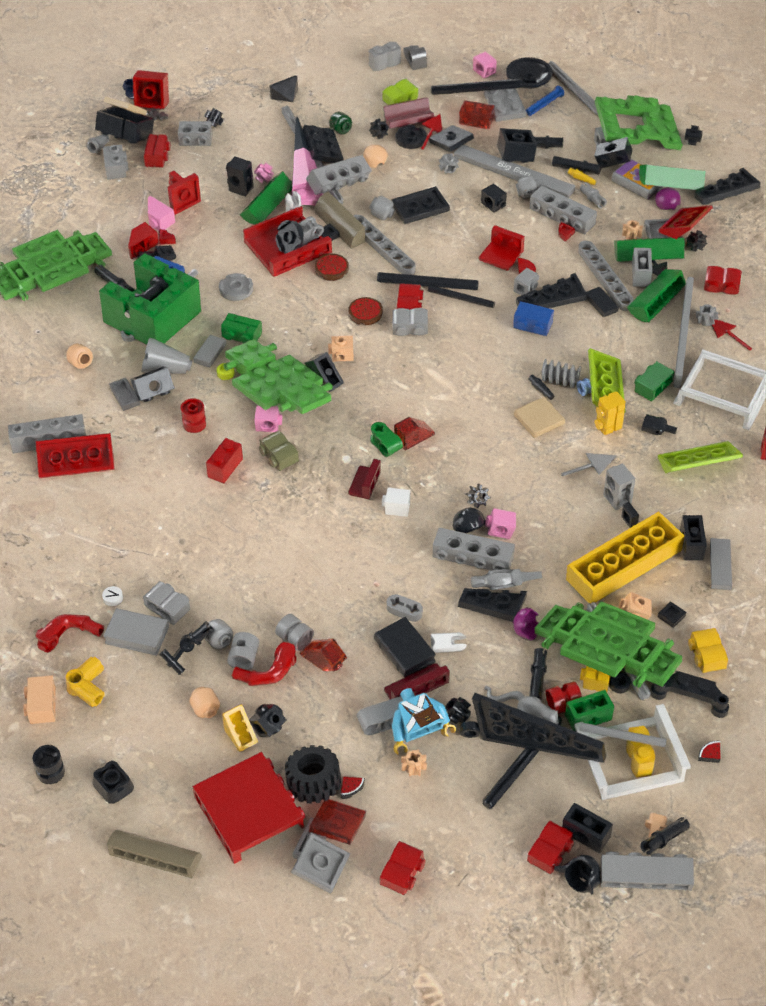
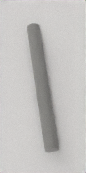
M582 722L580 724V731L654 746H666L667 739Z

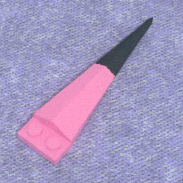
M296 117L291 195H293V191H296L301 196V205L315 206L323 194L315 195L306 180L310 172L316 169L317 166L311 157L299 118Z

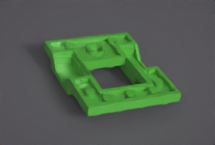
M628 95L627 99L623 100L596 96L594 102L605 141L628 137L630 144L637 145L647 139L660 140L666 149L681 150L683 144L670 106L666 104L660 105L658 99L653 97ZM616 114L642 117L644 125H637L635 130L620 128Z

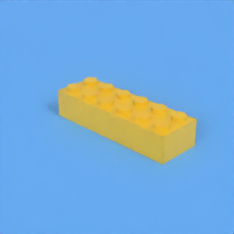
M658 511L568 564L566 580L588 603H596L681 552L685 536Z

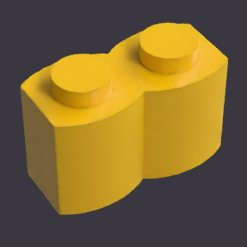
M716 628L691 632L688 646L690 651H693L695 654L694 661L696 667H699L702 673L726 669L728 657Z
M645 726L630 727L628 732L650 736ZM627 740L626 752L631 758V770L635 777L652 776L655 762V752L652 746Z

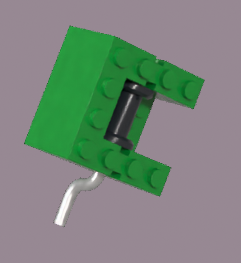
M144 253L133 262L136 290L131 292L111 281L99 290L103 322L119 331L123 330L125 334L134 336L135 339L146 345L149 338H154L165 344L201 312L199 280L194 278L198 275V271L193 269L186 274L176 268L170 269L168 264Z

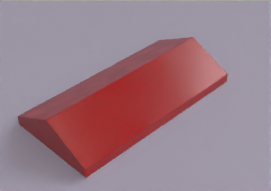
M713 206L681 208L658 229L659 233L677 239L690 231L713 209Z
M111 433L36 441L39 478L114 470Z

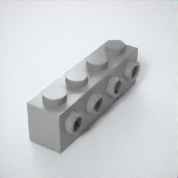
M606 852V854L601 856V887L691 891L694 886L693 858H687V855L684 854L665 857L664 854L660 853L642 856L641 853L636 852L629 853L628 855H619L618 852Z

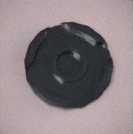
M415 125L400 127L395 134L396 143L406 149L422 147L427 137L426 131L420 126L419 128L415 127Z
M291 220L282 222L277 229L279 231L278 235H276V244L279 250L286 254L302 247L304 234L298 222Z

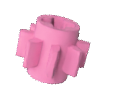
M260 163L254 170L256 174L255 179L261 183L263 181L269 182L274 175V172L271 171L273 167L267 163L264 165Z

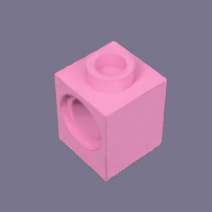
M487 52L473 57V70L481 77L486 78L496 73L497 60Z
M261 406L256 407L254 418L256 431H278L279 425H282L283 417L282 414H279L277 406H272L267 410H264Z
M493 508L491 515L487 516L485 526L488 527V535L510 539L516 529V513Z

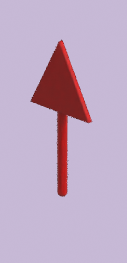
M441 113L422 123V125L431 129L421 147L422 150H424L433 131L436 133L442 131Z
M714 319L715 324H712L717 338L727 333L749 351L752 350L749 345L730 332L736 325Z

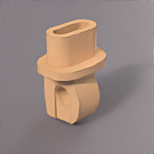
M656 813L650 814L649 819L645 821V827L650 829L648 838L656 830H662L667 827L666 816Z

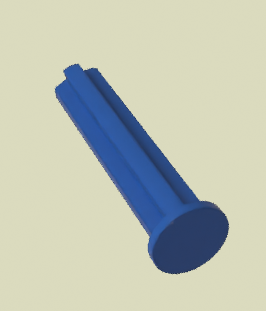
M556 86L552 92L526 109L528 116L535 114L558 97H563L565 94L563 88Z

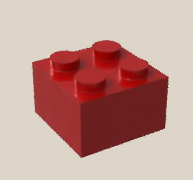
M137 70L133 76L134 105L137 107L165 109L169 103L168 73Z

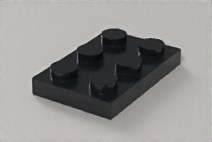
M304 125L302 130L312 159L331 163L344 160L334 130L314 125Z
M436 186L391 199L394 203L393 208L404 224L450 211V205Z

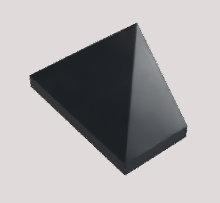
M297 75L269 85L270 98L272 100L293 102L298 91Z

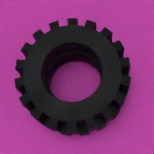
M310 745L308 748L304 746L301 747V750L294 751V755L288 757V761L285 762L287 786L294 798H298V801H306L307 804L312 802L321 803V800H329V796H334L336 790H339L341 783L339 761L336 754L332 753L329 748L324 749V746L320 745L318 747Z

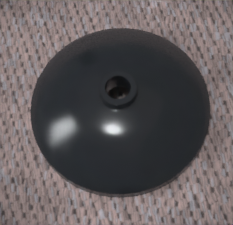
M524 57L512 61L507 66L506 76L508 79H522V88H539L551 80L552 68L541 59Z

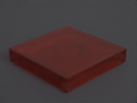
M331 799L324 800L310 824L309 832L351 845L366 817V811Z

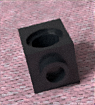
M494 183L481 190V203L493 213L506 206L507 193Z

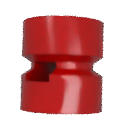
M190 398L182 402L180 410L184 430L190 433H198L204 430L206 427V415L203 402L196 398Z
M575 681L563 684L562 688L556 686L546 689L545 692L548 707L557 711L558 714L566 712L567 702L582 697L580 688Z

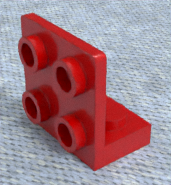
M494 225L491 229V242L481 253L479 260L509 271L517 261V258L524 252L525 236Z

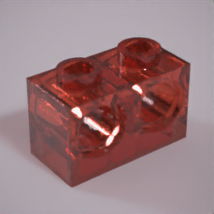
M464 100L459 111V124L490 129L494 120L495 106Z

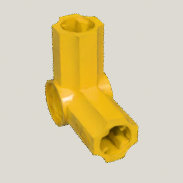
M95 656L90 657L77 669H71L66 674L67 692L72 696H78L91 707L99 705L104 697V692L91 683L94 678L104 671V666Z

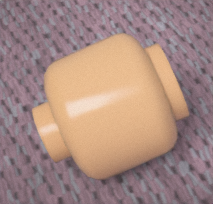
M76 343L69 347L66 357L71 365L83 369L91 364L93 354L88 347Z
M199 687L192 692L189 703L195 714L200 718L215 716L220 708V701L213 689Z

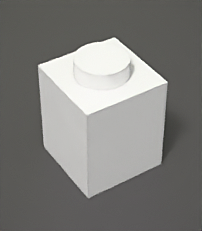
M388 488L387 494L382 497V506L385 507V514L408 517L410 490Z

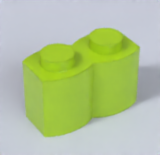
M402 79L395 85H391L382 91V100L388 105L418 98V88L407 79Z

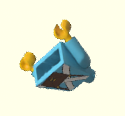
M407 688L400 693L403 701L398 703V709L394 712L392 722L394 741L397 742L394 745V752L399 755L398 747L401 745L404 747V753L408 751V747L403 743L404 739L407 743L440 729L443 736L449 737L447 733L448 727L452 733L456 732V727L449 724L450 718L443 704L433 698H429L426 693L415 696L411 688Z

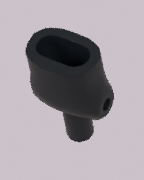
M646 414L641 431L653 435H662L664 431L676 434L678 427L667 425V420L664 417Z

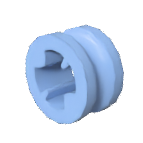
M588 378L577 381V390L582 396L591 393V382Z

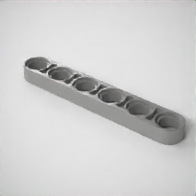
M354 215L359 222H362L361 224L365 227V231H372L365 233V241L401 274L413 275L415 273V262L364 216ZM395 257H401L402 259H400V260H395L394 258H395ZM405 266H410V267H412V268H411V269H405L404 267H405Z
M587 240L580 242L578 252L619 309L629 311L628 306L634 300L632 295L595 245ZM587 247L590 248V250H584L582 248ZM590 258H597L598 260L594 261L590 260ZM606 279H612L613 282H607ZM614 290H620L621 293H615ZM622 301H628L629 304H623Z

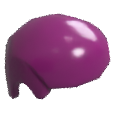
M666 187L656 194V205L660 209L675 210L678 205H681L680 194L674 188Z
M528 607L519 610L513 620L515 633L523 639L534 640L538 636L535 634V627L539 624L536 620V616H539V614Z

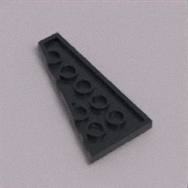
M474 693L472 702L484 741L596 762H605L606 751L604 742Z

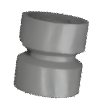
M293 614L284 616L275 630L276 635L285 642L289 641V643L294 644L297 651L305 649L314 636V630L305 623H302Z
M248 632L236 633L228 655V664L232 668L252 669L259 646V639Z

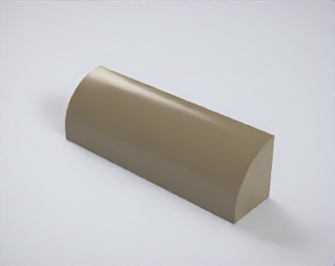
M328 191L325 192L315 205V213L326 224L330 223L340 232V238L351 249L365 243V227Z
M115 830L107 842L109 855L188 878H193L202 854L199 852L121 830Z

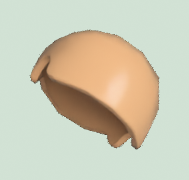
M377 144L366 147L363 154L368 165L376 168L380 163L384 164L388 158L386 149Z

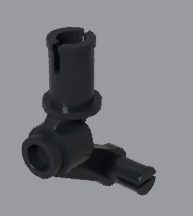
M205 621L194 632L191 631L189 634L184 635L181 638L180 647L173 656L166 649L159 654L167 662L166 665L169 668L172 667L178 675L185 671V668L178 662L183 652H191L195 644H202L201 641L214 632L211 625L208 627L209 622Z

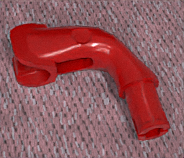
M59 615L52 619L44 628H40L36 632L38 649L46 653L54 650L59 643L61 635L69 628L86 630L100 637L104 631V625L91 620L90 616Z
M282 642L278 645L274 653L275 660L269 670L258 672L256 670L249 671L235 667L232 672V679L248 683L249 686L269 685L281 681L291 666H294L297 656L295 655L296 649L294 644Z

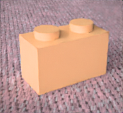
M53 675L28 678L27 686H24V697L27 699V703L23 705L24 716H28L30 724L56 722V686Z

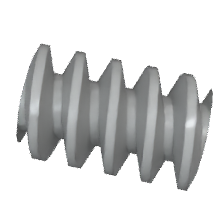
M545 359L541 373L542 381L546 382L549 377L550 383H553L556 379V384L560 385L563 380L564 386H567L570 382V387L574 388L580 377L581 366L575 371V365L568 369V364L565 363L562 368L560 362L554 366V361L551 360L548 365L547 359Z

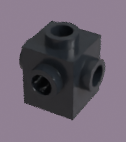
M275 704L260 705L255 710L256 713L249 719L251 726L259 737H271L282 729V725L287 721L283 716L282 709Z

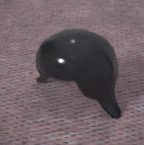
M470 507L464 508L454 515L453 529L454 531L468 533L483 525L485 526L486 520L479 510Z
M579 855L564 865L554 867L555 871L564 873L570 887L579 893L590 892L593 895V889L600 884V866L589 855Z

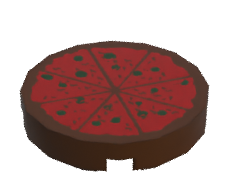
M325 254L315 262L317 276H321L327 281L339 280L349 270L347 259L339 254Z
M361 297L355 299L349 305V317L356 324L365 323V325H372L382 318L383 306L374 298Z

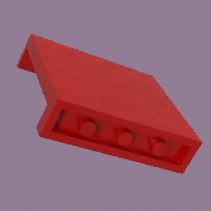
M302 206L243 229L244 243L273 277L318 259L325 254L332 253V240L329 236L315 238L305 246L286 254L277 247L276 235H278L279 231L277 229L282 222L291 220L300 223L306 219L303 216Z
M262 752L192 786L194 798L234 864L242 860V852L297 824L301 829L304 828L303 819L305 814L303 809L295 805L292 792L285 789L283 778L279 773L276 774L274 772V765L269 757L266 758Z

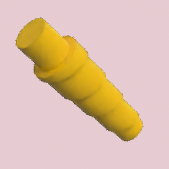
M570 168L568 170V174L572 175L575 179L591 185H595L597 180L578 169Z

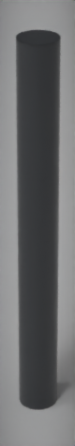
M432 285L428 287V292L490 308L495 306V301Z

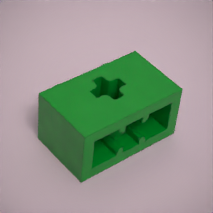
M602 690L567 702L565 717L573 731H576L575 723L579 722L599 725L612 720L614 704L606 690Z

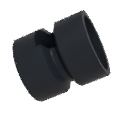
M43 745L37 748L33 753L32 759L38 779L42 783L49 785L59 782L65 774L59 749L53 745Z

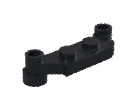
M676 670L675 674L671 675L663 687L654 683L651 685V696L656 700L664 699L667 696V692L670 691L711 703V712L715 717L723 718L728 714L729 698L717 688L715 681Z

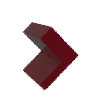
M373 459L370 467L362 465L358 467L348 491L349 495L370 500L381 474V460Z

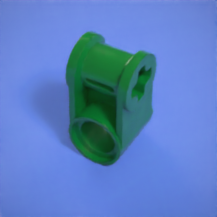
M382 422L372 424L370 442L383 456L388 457L403 448L400 437L391 431L386 424Z

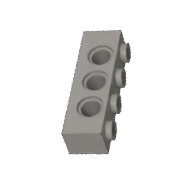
M360 155L313 169L306 180L315 195L324 194L333 189L339 190L346 185L352 186L359 181L362 183L368 179L372 170L364 156Z
M544 186L539 187L530 196V209L559 223L563 222L584 235L596 224L597 211Z
M82 414L8 425L9 440L13 453L36 450V441L86 436Z
M444 528L438 529L433 543L434 558L487 570L510 569L515 551V544Z

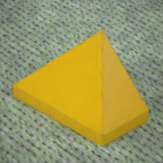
M242 704L222 713L224 730L239 752L258 743Z

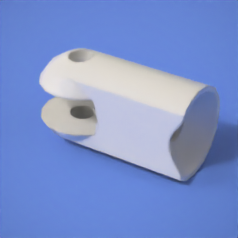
M293 191L292 196L287 193L285 197L286 212L301 206V196L298 192Z
M460 632L431 634V649L435 653L463 651L467 644H455V640H463L466 636Z

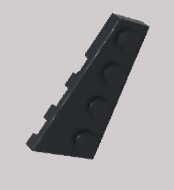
M741 168L739 173L735 174L733 172L728 175L727 179L723 180L721 178L717 180V184H709L695 191L694 198L702 205H707L728 197L751 192L760 188L761 182L745 168Z
M573 273L569 278H561L551 286L547 284L539 291L533 290L517 297L516 304L518 306L521 301L545 308H553L587 300V293L576 273Z

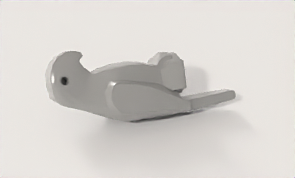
M520 569L491 570L486 575L472 576L471 587H488L490 590L505 589L522 585L524 581L542 578V571L521 572Z

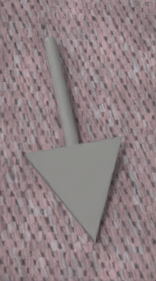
M586 453L591 462L590 464L563 472L561 476L594 467L600 475L617 455Z

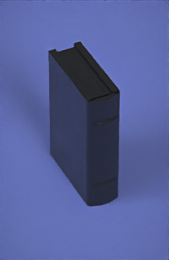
M406 617L377 631L374 635V639L379 647L385 652L404 678L436 662L434 656H436L435 652Z

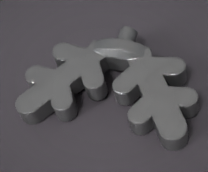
M146 108V116L149 115L154 120H157V118L159 120L168 119V114L157 111L160 109Z

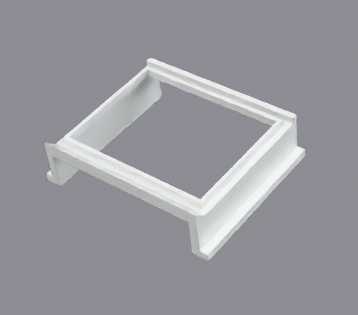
M702 349L698 360L679 390L673 404L681 406L685 397L704 402L744 416L742 428L750 430L766 399V371ZM704 358L763 378L748 408L691 389L704 364Z
M664 704L656 705L654 717L607 728L628 731L630 727L645 726L649 728L656 726L660 738L667 739L665 750L674 771L608 785L599 762L588 760L601 794V800L684 782L686 769H690L691 765ZM581 722L575 723V729L578 733L594 739L608 737L580 731Z

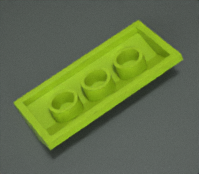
M589 348L592 403L598 407L600 397L608 396V394L615 391L624 399L621 360Z
M729 441L658 455L665 473L743 458V454Z

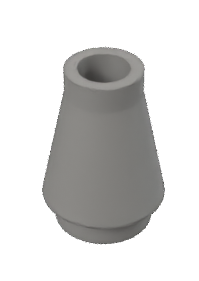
M102 134L90 138L87 142L88 150L92 153H99L106 143L109 142L108 135Z

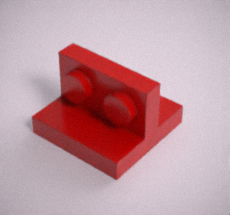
M175 170L169 172L170 180L167 188L170 208L174 210V215L201 202L198 175L193 173L183 178Z

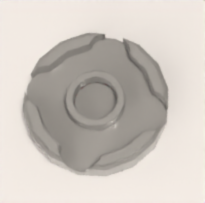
M229 274L220 281L219 291L225 299L230 301L244 300L252 294L253 282L250 277L247 278L244 274Z

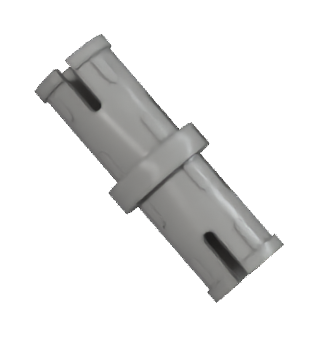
M584 182L580 186V191L588 197L589 201L594 202L599 208L606 205L607 200L600 195L597 189L592 188L589 183Z

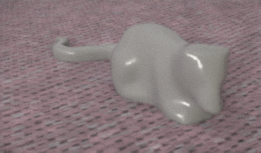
M488 686L484 687L487 690L488 698L498 702L517 699L519 701L517 709L555 724L559 723L558 712L544 705L537 697H525L519 691L493 696L491 695V688Z

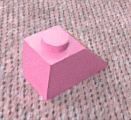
M149 196V225L158 231L159 229H167L175 223L174 210Z

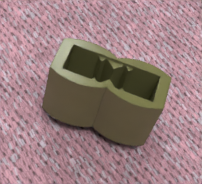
M279 430L259 440V451L262 456L268 458L273 468L275 467L281 471L299 462L298 451Z

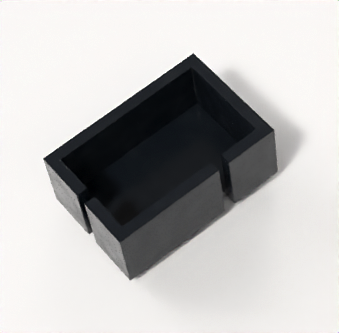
M111 106L97 111L95 130L101 131V134L113 135L116 139H125L129 143L137 144L139 141H145L149 134H153L154 118L117 106Z

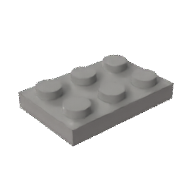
M516 88L484 91L496 122L526 117V110Z

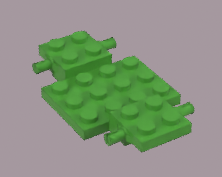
M55 230L12 248L13 254L17 259L6 264L0 262V294L5 301L18 295L23 301L25 299L28 300L29 296L26 292L36 288V284L42 292H45L89 273L87 266L93 263L101 264L105 267L106 264L102 259L112 256V250L97 232L83 236L76 230L73 232V236L65 239L58 230Z
M253 339L225 351V357L230 362L223 365L224 369L228 371L235 367L236 371L241 374L239 377L232 379V386L264 410L278 405V409L281 412L297 410L299 413L304 414L331 402V395L327 392L332 390L331 383L328 382L322 385L323 378L291 355L276 360L275 354L271 352L277 350V346L274 343L263 346Z
M602 601L592 612L583 610L584 606L580 602H577L571 609L555 605L535 627V634L546 638L541 644L544 649L545 647L549 649L554 642L563 646L560 648V655L612 677H616L625 666L626 672L637 676L633 681V685L637 686V688H640L646 680L663 687L682 662V656L670 650L674 645L672 639L668 638L664 643L649 636L655 629V622Z

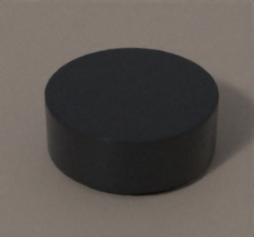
M619 672L616 677H610L609 687L615 693H625L630 688V678L627 674Z
M467 721L460 724V735L463 737L475 738L481 734L477 722Z

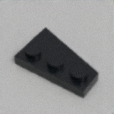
M464 588L458 601V607L513 622L517 612L523 607L527 591L510 593L509 590H502V593L491 592L489 589Z

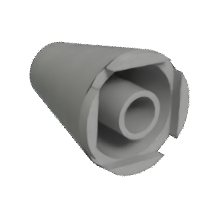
M149 338L141 372L147 373L161 367H167L170 374H186L187 370H191L192 360H189L190 356L154 338Z

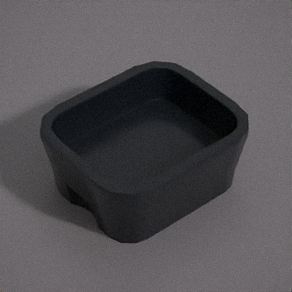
M109 761L104 767L97 769L93 773L94 788L109 804L119 802L134 789L133 782L116 761Z

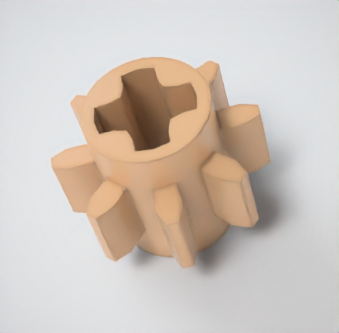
M630 220L627 224H623L622 236H625L627 240L641 238L643 226L635 220Z
M419 749L408 750L406 756H401V763H403L402 771H407L409 776H421V771L427 770L426 755H422Z

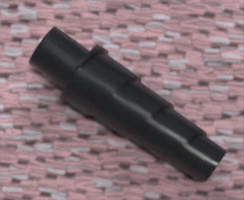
M533 374L530 375L528 380L532 383V386L552 400L555 396L540 378Z

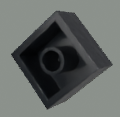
M500 128L497 147L502 160L528 163L534 162L537 142L531 130Z

